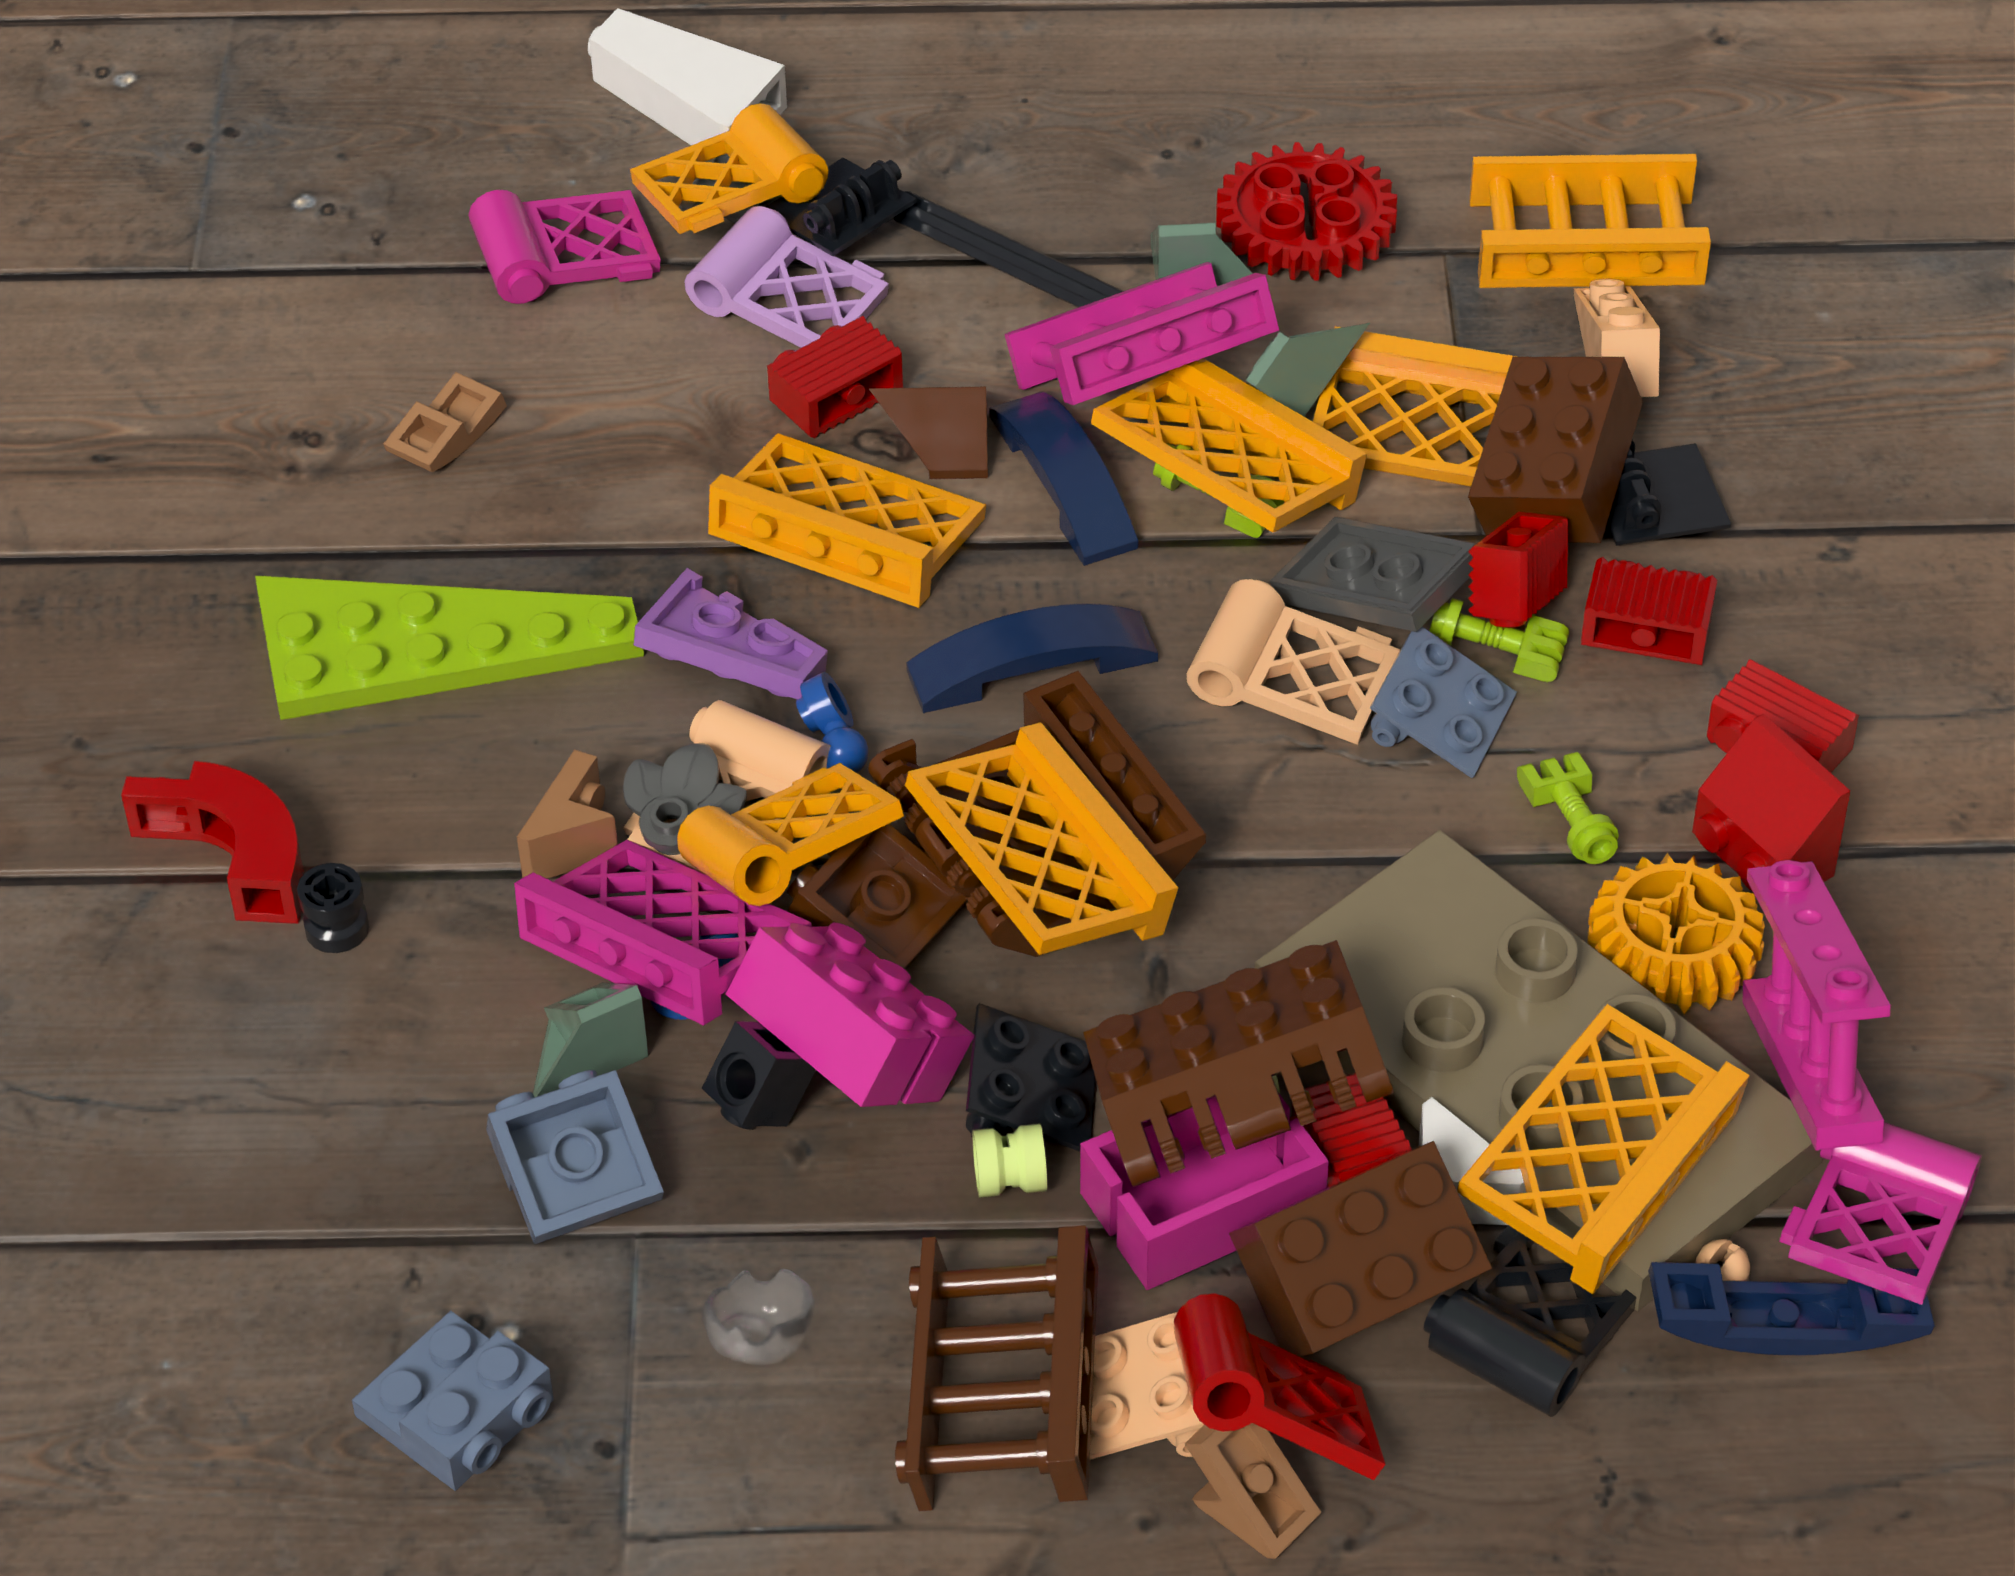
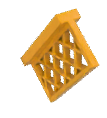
M1364 331L1320 394L1313 422L1329 430L1346 421L1358 436V438L1349 443L1367 453L1364 469L1471 487L1483 451V447L1472 434L1491 424L1512 357L1518 356ZM1339 381L1366 386L1370 392L1347 403L1338 393L1336 387ZM1400 392L1423 395L1427 402L1404 413L1392 396ZM1459 401L1480 405L1485 411L1462 423L1449 406ZM1380 403L1393 419L1369 431L1357 415ZM1333 405L1336 410L1330 412L1331 406ZM1438 413L1450 429L1427 441L1414 424ZM1403 431L1416 446L1401 455L1387 452L1380 442ZM1460 440L1474 456L1461 464L1445 462L1437 452Z
M1204 358L1169 370L1094 408L1091 424L1272 533L1326 503H1330L1340 510L1355 503L1367 453ZM1122 417L1146 419L1148 423L1129 422ZM1159 421L1188 423V427L1160 425ZM1167 444L1192 446L1193 450L1174 449ZM1205 448L1233 450L1234 454L1205 452ZM1213 471L1238 473V478L1219 476ZM1251 475L1279 477V481L1251 479ZM1258 498L1283 500L1284 503L1273 508Z
M777 433L734 478L720 474L711 483L709 489L708 534L920 608L930 597L931 579L984 521L986 504ZM781 457L804 465L777 468L775 463ZM845 478L856 483L829 486L827 480ZM813 482L815 488L789 492L786 485ZM773 487V489H774L775 492L770 491V490H767V489H764V488ZM895 495L908 501L882 504L879 497ZM865 500L868 506L842 510L838 503ZM825 505V507H826L827 510L822 509V508H819V507H816V506ZM947 513L960 519L935 523L932 515ZM917 518L921 525L894 528L891 521ZM876 523H877L878 526H879V528H876V527L871 526V525H869V524H876ZM924 542H930L931 545H932V547H931V546H928V545H925V544H923V543H924Z
M1041 722L1020 727L1016 744L908 771L905 787L1039 955L1133 929L1142 941L1164 935L1178 886ZM1008 769L1007 776L1016 787L984 778V776ZM946 785L968 792L969 795L967 801L963 802L941 795L935 788ZM977 795L1013 806L1010 816L974 805ZM1020 809L1040 815L1051 829L1017 819ZM969 823L1003 834L1000 844L973 836L966 828V824ZM1010 837L1047 848L1044 858L1007 847ZM1054 850L1073 856L1085 871L1051 861ZM1000 865L1037 876L1034 887L1006 878L999 869ZM1044 879L1081 890L1079 899L1074 900L1041 889ZM1088 893L1107 898L1117 910L1109 911L1085 903ZM1034 908L1072 919L1071 923L1047 929L1033 912Z
M1606 1004L1461 1178L1457 1192L1573 1266L1570 1280L1591 1294H1594L1735 1117L1750 1075L1728 1061L1717 1072L1609 1004ZM1609 1031L1632 1045L1635 1059L1602 1061L1598 1042ZM1588 1056L1589 1063H1582ZM1675 1072L1696 1085L1689 1095L1660 1097L1654 1074ZM1641 1076L1646 1094L1645 1099L1613 1101L1607 1078ZM1594 1079L1600 1103L1566 1105L1561 1088L1565 1082ZM1551 1100L1553 1107H1545ZM1665 1114H1672L1667 1121ZM1652 1116L1656 1136L1653 1139L1624 1142L1618 1118ZM1605 1120L1610 1143L1576 1145L1571 1122ZM1558 1124L1563 1147L1529 1150L1525 1136V1130L1529 1126ZM1515 1145L1516 1152H1508ZM1637 1158L1632 1165H1630L1629 1159ZM1616 1161L1620 1180L1616 1185L1587 1187L1581 1163ZM1568 1164L1574 1186L1573 1189L1539 1191L1533 1167ZM1521 1169L1526 1193L1503 1195L1483 1181L1491 1171ZM1599 1203H1601V1204L1598 1206V1208L1594 1211V1210H1593V1207H1592V1204H1599ZM1579 1205L1583 1226L1573 1239L1547 1223L1544 1208Z

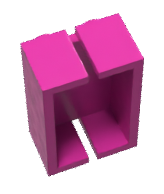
M792 923L789 927L759 928L725 995L860 1107L897 1105L899 1100L904 1104L940 1102L975 1036L955 1020L957 1014L950 1005L938 998L924 995L909 983L911 976L904 968L891 961L878 958L864 946L866 943L865 938L849 926L841 923H831L830 926L808 927Z
M1280 1094L1279 1097L1291 1130L1235 1150L1217 1098L1214 1097L1207 1100L1226 1154L1211 1159L1209 1152L1203 1148L1198 1134L1199 1125L1192 1107L1167 1116L1174 1136L1179 1139L1185 1155L1183 1161L1185 1169L1171 1174L1152 1122L1143 1123L1161 1177L1135 1187L1130 1182L1112 1130L1080 1143V1194L1108 1235L1113 1236L1117 1234V1248L1146 1290H1150L1236 1251L1229 1235L1230 1232L1327 1188L1329 1161L1306 1129L1300 1125L1299 1120L1296 1118L1289 1121L1290 1108Z

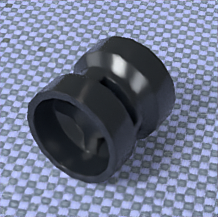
M326 863L308 870L299 880L297 887L301 911L304 913L303 923L307 941L314 948L325 953H341L357 947L367 937L369 930L367 911L363 904L364 894L360 875L353 868L340 863Z

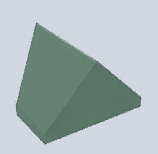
M1215 223L1159 225L1150 234L1155 280L1205 262L1212 264L1217 286L1253 274L1216 235Z
M1370 323L1294 336H1287L1279 330L1246 376V381L1269 397L1305 417Z
M602 982L544 1007L548 1017V1025L533 1095L538 1097L558 1090L559 1084L564 1079L579 1072L595 1070L599 1076L614 1070L617 1071L648 1057L642 996L637 985Z

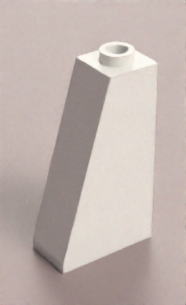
M619 8L601 26H597L589 38L588 54L591 56L593 81L689 145H694L730 131L734 118L750 105L759 103L770 105L780 115L787 108L785 65Z

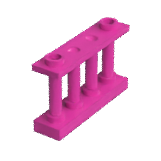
M1205 262L1004 335L1019 389L1025 390L1058 378L1064 402L1076 405L1279 331V326L1266 275L1253 273L1217 286L1212 264Z
M1784 860L1767 867L1747 869V881L1773 929L1772 975L1767 978L1743 980L1742 1002L1815 1150L1883 1143L1884 1119L1857 1069L1859 1020L1890 1017L1891 1005L1812 861L1801 863Z

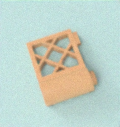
M1244 579L1233 583L1186 673L1187 683L1200 699L1210 704L1223 707L1233 706L1240 701H1244L1358 745L1374 712L1370 709V706L1396 660L1400 649L1390 646L1391 638L1358 626L1356 632L1287 607L1280 594L1268 583L1260 580ZM1290 631L1314 639L1320 649L1296 655L1287 637ZM1359 656L1380 665L1375 672L1353 677L1344 659ZM1329 664L1339 681L1315 687L1305 669ZM1290 673L1300 691L1283 694L1265 687L1264 684L1267 679ZM1368 690L1366 695L1362 691ZM1348 695L1357 714L1354 720L1330 712L1323 701Z
M722 700L713 702L708 708H701L692 721L689 733L690 740L694 744L705 743L713 749L718 760L719 779L723 783L744 788L747 791L746 801L760 797L767 798L792 786V782L823 767L827 768V758L831 748L827 743ZM635 813L632 814L624 826L625 834L629 835L627 840L703 873L683 859L681 854H662L648 845L640 831V816ZM669 819L664 823H671L677 819Z

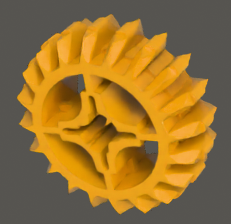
M1667 852L1660 864L1655 865L1642 856L1638 865L1635 866V870L1620 866L1617 875L1614 876V880H1604L1602 888L1598 891L1597 898L1594 899V905L1590 907L1587 944L1665 1004H1677L1685 1015L1693 1002L1699 1003L1710 1011L1714 1003L1717 1002V997L1732 1001L1735 993L1739 990V986H1743V980L1752 979L1758 961L1762 959L1764 941L1762 939L1765 924L1763 913L1757 911L1758 906L1755 895L1743 892L1740 876L1723 879L1719 863L1704 869L1698 867L1694 855L1686 864L1675 863ZM1678 928L1677 935L1673 938L1675 929Z

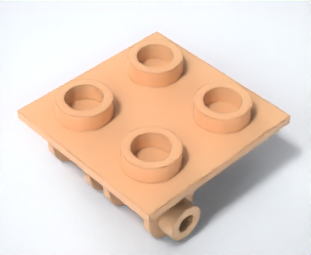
M1177 1312L1095 1336L1090 1460L1165 1438L1176 1446L1178 1454L1192 1457L1185 1443L1204 1424L1198 1420L1193 1410L1174 1335V1319Z

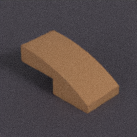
M455 372L429 406L418 401L415 402L383 445L386 451L430 472H434L457 458L480 438L507 407L501 392Z

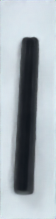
M911 191L904 192L915 197L916 203L893 218L896 222L1078 308L1124 292Z

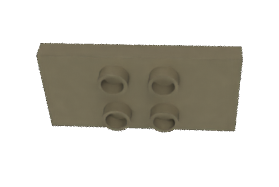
M1441 830L1435 832L1255 962V968L1258 969L1288 958L1293 952L1302 947L1324 945L1335 940L1338 941L1394 1090L1393 1094L1383 1098L1387 1099L1388 1106L1419 1132L1422 1104L1433 1097L1491 1144L1606 1004H1609L1717 1072L1728 1061L1749 1074L1750 1076L1735 1117L1603 1282L1618 1296L1622 1295L1626 1289L1636 1296V1311L1641 1310L1654 1299L1648 1272L1651 1262L1695 1263L1696 1257L1704 1245L1712 1240L1729 1239L1822 1164L1821 1150H1815L1791 1100ZM1609 1031L1598 1042L1602 1061L1635 1059L1632 1045ZM1345 1050L1337 1053L1343 1070L1348 1074L1355 1073L1348 1051ZM1588 1056L1582 1063H1589ZM1675 1072L1654 1074L1660 1097L1689 1095L1696 1086ZM1640 1075L1607 1078L1613 1101L1646 1098ZM1594 1079L1565 1082L1561 1087L1566 1105L1600 1103ZM1550 1100L1545 1107H1553L1552 1101ZM1665 1114L1667 1121L1672 1114ZM1651 1115L1618 1118L1624 1142L1650 1140L1656 1136ZM1605 1120L1571 1122L1577 1146L1610 1143ZM1558 1124L1529 1126L1525 1130L1529 1150L1563 1147ZM1515 1145L1508 1152H1516ZM1637 1158L1629 1159L1630 1165H1632ZM1615 1160L1581 1163L1587 1187L1616 1185L1620 1180ZM1568 1164L1533 1167L1539 1191L1574 1188ZM1601 1203L1592 1204L1593 1210L1595 1211ZM1579 1205L1544 1208L1547 1223L1572 1239L1583 1226Z

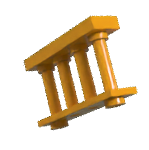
M1696 154L1473 157L1469 195L1470 207L1491 206L1494 230H1481L1478 263L1479 288L1590 287L1591 281L1599 279L1620 280L1624 282V286L1705 285L1711 245L1709 228H1685L1681 205L1692 204L1697 166ZM1659 204L1662 228H1629L1626 205ZM1570 205H1603L1606 229H1573ZM1514 206H1547L1550 229L1517 230Z

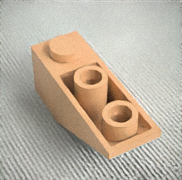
M1599 279L1591 281L1590 288H1575L1574 300L1586 357H1625L1640 396H1659L1660 328L1631 286H1624L1623 281L1616 279Z

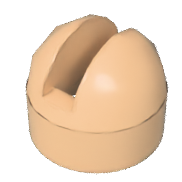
M1712 1240L1704 1245L1698 1253L1695 1263L1716 1264L1718 1261L1725 1262L1720 1269L1723 1281H1749L1751 1266L1747 1252L1740 1246L1733 1244L1731 1240Z

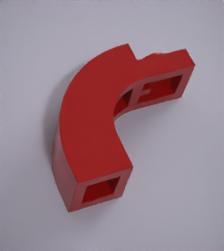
M194 761L189 780L166 777L126 776L121 797L131 837L202 841L224 849L232 855L227 883L235 920L299 924L302 911L297 887L299 880L304 875L295 824L283 801L268 786L240 770L200 761Z

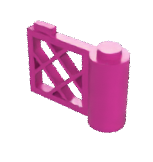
M494 190L478 197L470 207L468 214L470 224L496 290L503 300L510 303L524 304L534 301L544 294L549 285L618 277L619 282L651 279L652 273L660 272V256L631 190L521 202L516 194L508 190ZM622 211L624 218L617 225L597 215L600 213ZM559 218L571 224L562 231L543 223L542 220ZM586 229L605 238L599 245H596L577 236ZM620 243L639 251L640 254L623 256L612 250ZM564 250H567L585 259L583 261L560 264L557 257Z
M1884 1122L1883 1143L1820 1151V1157L1830 1161L1807 1210L1796 1206L1793 1207L1782 1230L1779 1242L1791 1246L1788 1255L1790 1259L1922 1305L1957 1221L1961 1219L1979 1171L1982 1155ZM1839 1184L1865 1193L1871 1202L1846 1207L1834 1191L1836 1185ZM1917 1211L1940 1219L1938 1225L1912 1230L1901 1214ZM1883 1218L1894 1235L1869 1241L1858 1224ZM1840 1229L1851 1246L1836 1249L1813 1241L1812 1238L1815 1234ZM1907 1252L1919 1269L1917 1276H1913L1890 1268L1882 1258Z

